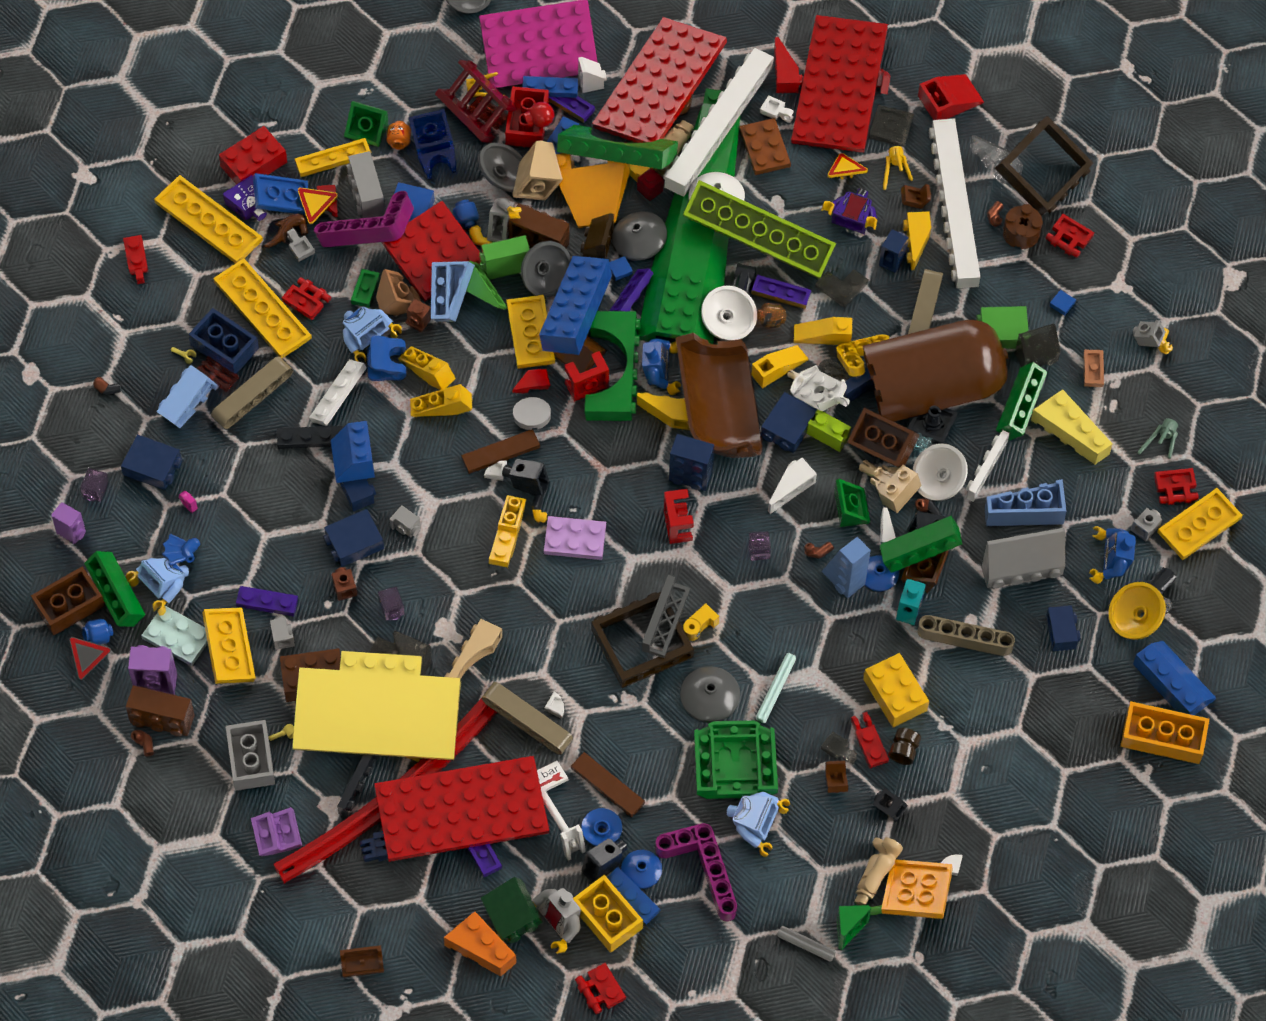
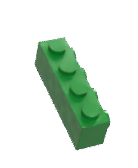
M1034 362L1019 369L996 429L1000 434L1002 430L1008 432L1009 440L1024 435L1047 375V371Z
M949 516L880 544L883 563L892 573L962 545L959 526L952 516Z
M96 551L84 564L117 626L134 627L146 614L113 553Z

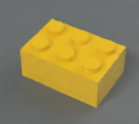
M900 653L865 669L863 680L893 728L928 710L929 700Z
M605 875L573 898L581 909V919L610 953L643 929V919Z

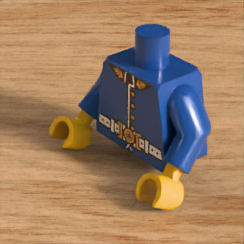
M656 338L643 343L642 368L648 384L662 389L667 388L670 395L679 393L680 390L677 388L681 384L678 381L669 384L668 349L672 354L678 353L676 341L670 343L668 340Z
M1095 526L1093 529L1098 531V534L1092 535L1094 538L1104 540L1107 537L1103 572L1100 573L1096 569H1092L1089 572L1093 576L1089 579L1099 584L1103 578L1110 579L1124 575L1134 560L1136 541L1134 535H1130L1128 531L1122 528H1108L1104 530Z

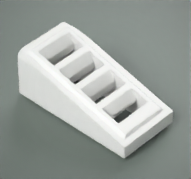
M883 507L881 513L880 544L896 538L888 508Z

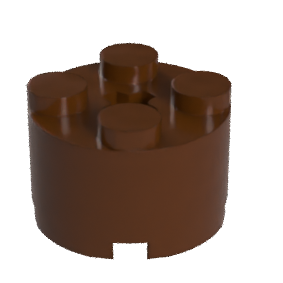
M1029 204L1012 208L1005 217L1003 227L1005 241L1010 246L1021 247V249L1033 247L1038 242L1043 221L1040 213Z

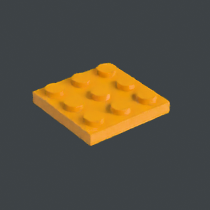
M895 860V864L890 869L881 908L882 914L943 919L953 871L952 864Z

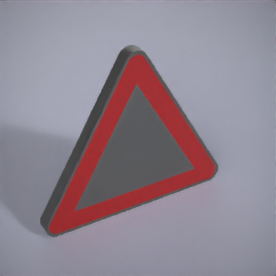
M75 637L70 638L78 678L83 680L112 650L109 647Z

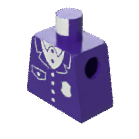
M252 175L223 193L224 204L242 219L248 220L254 216L258 221H261L266 217L267 213L263 209L255 208Z

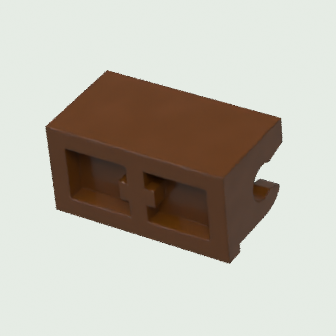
M381 945L340 950L343 977L384 973Z

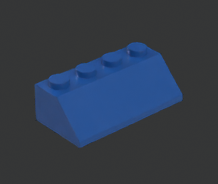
M1164 641L1151 643L1136 654L1133 665L1177 712L1196 715L1216 699L1210 690Z

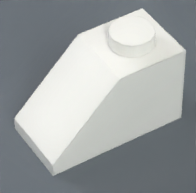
M583 57L578 58V79L582 93L604 89V81H607L605 70H601L600 64Z

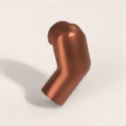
M829 541L820 548L815 547L812 543H807L804 546V552L808 557L820 559L834 550V547Z

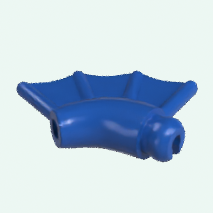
M169 534V539L163 543L165 551L162 555L168 559L170 566L182 561L191 563L195 559L193 553L200 546V541L197 538L185 541Z

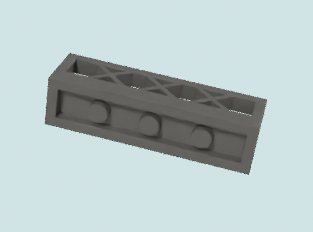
M667 576L642 642L643 652L665 658L690 592L689 587L675 583L674 576ZM673 590L684 592L683 597L674 600L672 596ZM674 606L677 613L668 617L665 612L666 609ZM668 623L671 628L670 631L662 634L659 630L660 625ZM662 640L664 644L663 650L660 651L652 648L653 643Z

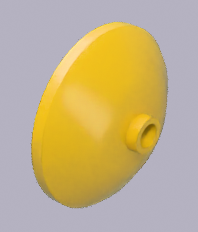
M1145 582L1130 583L1122 587L1114 595L1110 603L1108 613L1110 624L1124 638L1138 640L1148 637L1159 628L1164 619L1166 610L1165 600L1160 591L1151 584Z

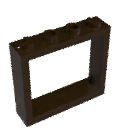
M1046 116L994 169L1042 216L1046 212L1050 214L1057 207L1055 203L1058 200L1061 202L1068 195L1066 191L1069 188L1073 190L1080 183L1078 179L1080 177L1084 178L1091 171L1089 168L1093 162ZM1043 130L1081 167L1048 202L1010 165Z
M661 592L651 593L645 599L635 600L624 608H616L610 614L600 615L591 621V630L621 688L687 661L694 656V648L679 621L675 632L683 646L666 653L665 658L656 657L624 671L602 629L655 607ZM672 607L666 609L665 612L668 617L675 615Z

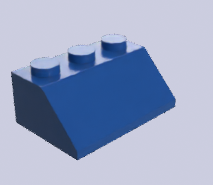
M367 421L348 423L331 440L336 483L375 477Z

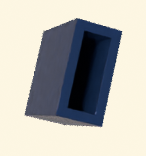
M784 392L761 426V436L766 441L779 445L781 449L794 453L807 434L808 422L810 419L814 420L817 409Z
M137 434L121 465L124 476L166 490L168 484H172L174 472L180 468L183 459L179 449Z
M367 509L324 527L325 535H323L325 544L331 546L333 550L331 555L335 562H339L341 567L384 549L383 539Z

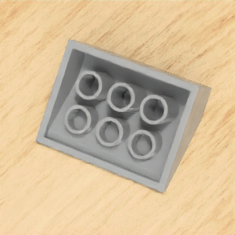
M1059 528L987 541L981 567L987 588H1000L1007 584L1018 585L1024 581L1031 580L1035 582L1042 578H1057L1063 575L1065 569V529Z

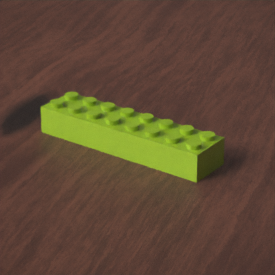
M700 180L683 213L684 217L818 279L821 278L836 243Z

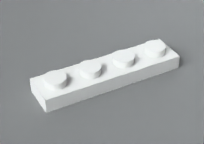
M349 359L309 418L313 423L324 426L328 425L367 367L364 363Z
M1002 430L999 436L996 435L991 444L993 448L991 451L987 450L983 458L985 462L982 466L979 465L974 475L976 478L974 481L970 480L966 487L968 500L974 502L1008 442V432Z

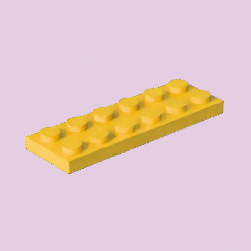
M181 175L154 199L158 206L234 263L243 258L245 259L263 241V237Z
M244 258L213 278L214 283L279 357L284 358L312 339L307 329Z

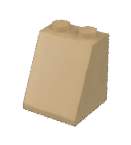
M536 141L522 158L518 167L513 197L546 200L563 180L552 142Z

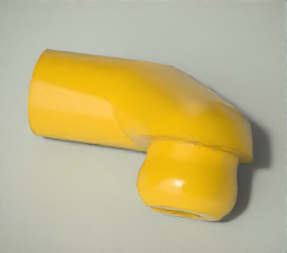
M478 225L470 228L469 235L475 245L481 246L492 243V241H488L487 238L483 237L481 228Z
M1164 328L1166 333L1158 349L1161 353L1168 354L1172 351L1173 346L1172 344L1169 345V342L1166 341L1169 330Z

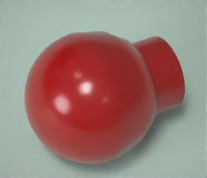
M537 102L532 105L530 111L523 113L528 127L533 125L536 127H547L554 120V110L546 102Z

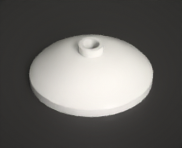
M710 172L699 176L694 180L689 189V200L699 180L741 200L745 199L741 183L733 176L721 172Z
M721 286L715 288L706 296L702 304L701 316L705 327L712 335L724 341L743 339L753 330L757 321V309L752 298L744 290L734 286ZM723 315H727L728 320L724 319Z
M935 444L922 451L913 466V471L918 473L922 485L917 491L923 497L933 501L947 500L956 495L963 487L968 473L967 462L963 454L957 448L948 444Z

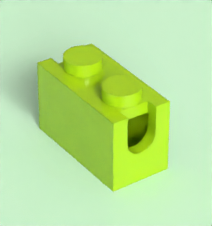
M819 410L815 412L814 420L810 419L807 428L808 435L839 452L848 441L851 427Z

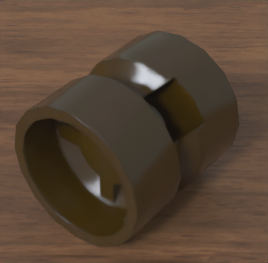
M898 728L888 756L896 763L911 765L916 755L915 750L919 747L921 736L911 729Z

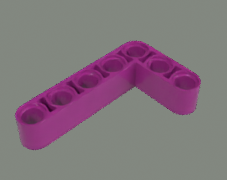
M399 191L392 196L382 217L321 222L315 226L314 232L323 247L396 241L402 237L414 207L407 192Z
M702 823L659 835L656 839L655 852L661 858H669L695 850L698 851L719 918L726 922L733 920L736 916L737 903L712 827ZM706 833L708 837L701 838L699 834ZM682 838H686L689 840V842L681 843L679 840ZM665 843L668 844L670 847L667 849H663L660 847V845ZM707 851H711L714 853V855L709 857L706 856L704 853ZM718 870L720 874L713 875L711 871ZM719 888H724L726 892L721 894L718 893L716 890ZM728 906L732 908V911L725 912L722 908Z

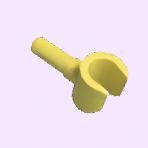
M174 347L171 348V352L184 357L185 362L188 364L193 362V359L188 356L196 357L194 350H187L185 352Z
M287 724L281 732L269 736L270 741L284 735L292 739L294 726Z

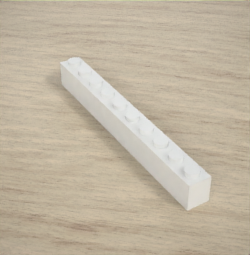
M756 48L753 49L751 54L748 53L746 55L744 64L737 68L735 77L728 81L726 90L724 92L721 91L717 103L712 104L708 116L703 117L699 129L694 130L690 142L685 143L681 155L676 156L672 168L667 169L663 177L665 179L664 188L683 197L686 195L691 184L697 179L772 70L773 56Z
M955 119L933 120L932 128H929V137L933 139L931 150L932 154L936 156V159H934V169L938 170L936 182L937 186L941 188L939 190V201H943L941 214L946 220L944 222V233H948L946 246L951 252L949 254V265H953L951 278L952 281H955L956 288L979 287L980 271Z

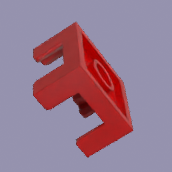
M600 351L591 355L597 366L593 369L579 373L574 362L565 365V371L570 379H565V385L574 402L585 398L586 394H595L609 388V368Z
M687 489L664 492L663 511L670 544L693 541L692 532L678 533V530L694 527L693 516L687 515V503L674 504V500L689 498Z

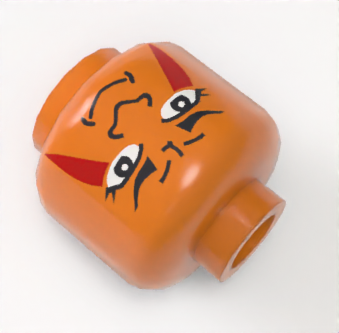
M396 121L388 126L387 143L393 149L401 150L410 144L411 128L403 121Z

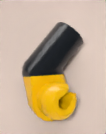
M541 495L534 496L532 511L536 522L545 523L547 521V513L541 512L544 499Z

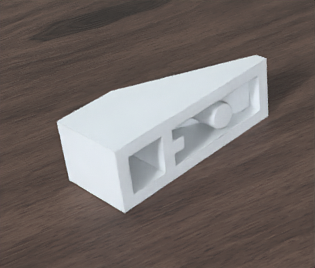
M803 458L798 461L794 460L787 466L769 501L768 512L770 514L816 483V472Z

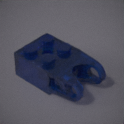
M445 109L408 117L418 158L427 179H432V168L438 163L447 164L452 173H456L455 150Z

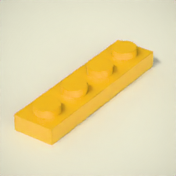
M366 138L295 158V164L300 177L348 164V156L369 152L370 149Z

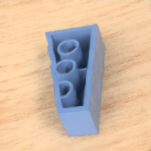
M1062 479L1057 480L1053 484H1039V487L1029 489L1026 487L1018 492L1012 493L1009 491L986 498V526L1064 524L1066 504Z
M858 537L839 550L822 570V573L835 585L838 593L844 594L847 599L862 588L866 582L871 550Z

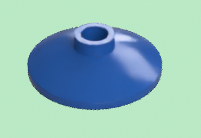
M881 555L870 557L865 586L878 592L887 591L894 587L899 578V570L891 573L883 563Z
M605 808L592 810L582 821L583 836L594 846L599 845L608 838L612 839L615 843L621 836L622 822L619 816L612 810ZM604 828L606 831L604 833H600L598 829Z
M636 850L624 858L621 870L640 889H645L659 881L662 874V865L654 853L647 850ZM644 864L646 867L644 869H640L638 865Z

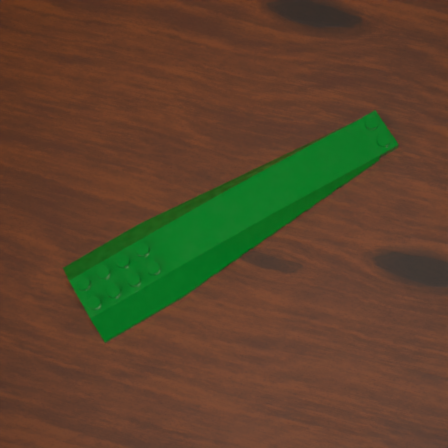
M706 88L704 101L694 130L699 129L703 117H707L712 104L717 103L721 90ZM740 116L699 176L710 172H721L733 177L735 176ZM689 190L684 197L677 193H674L665 223L667 240L663 248L655 255L651 268L654 274L647 285L641 315V328L637 334L640 336L641 341L649 342L652 339H656L657 336L676 339V337L695 333L700 338L708 340L709 344H713L714 335L707 330L703 323L701 308L704 299L712 290L724 286L729 237L683 216L689 203Z

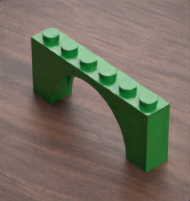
M573 125L558 134L557 152L656 169H663L671 164L678 152V141L659 139L645 143L614 142L593 136L591 134L592 127Z
M597 311L590 327L591 337L602 338L618 346L627 358V366L623 376L615 385L599 393L586 394V421H632V414H636V402H633V397H637V385H634V380H638V369H635V363H639V352H636V347L640 346V336L637 335V330L641 328V320L637 319L636 311Z

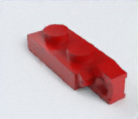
M142 235L123 238L129 273L136 275L137 284L145 283L143 273L148 272Z

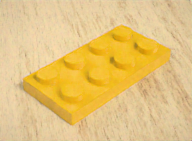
M544 295L506 300L517 369L555 364L554 352L543 351L539 336L547 317Z
M1216 488L1160 527L1157 533L1184 560L1241 520L1243 515Z
M204 609L202 615L215 684L254 682L256 677L243 609Z

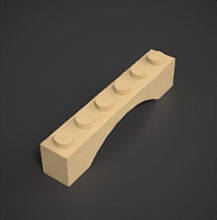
M480 619L478 625L475 624L473 626L470 639L468 641L465 640L463 643L461 655L459 657L456 656L452 663L453 669L450 673L447 672L445 677L460 678L461 680L465 672L475 662L494 653L502 638V628Z

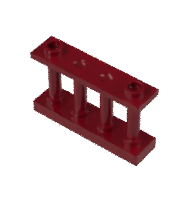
M459 60L458 63L464 68L462 73L450 89L439 88L435 95L481 142L491 143L495 138L491 133L492 126L504 110L515 112L516 108L512 105V100L507 96H503L477 69V65L474 62ZM470 74L476 81L460 101L455 97V93ZM482 86L488 93L472 113L467 109V104ZM494 98L499 106L484 125L479 121V116Z

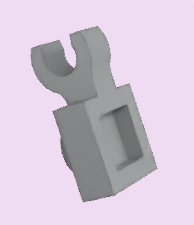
M294 228L287 231L289 235L287 238L291 242L289 248L299 262L315 253V249L306 236L300 238Z

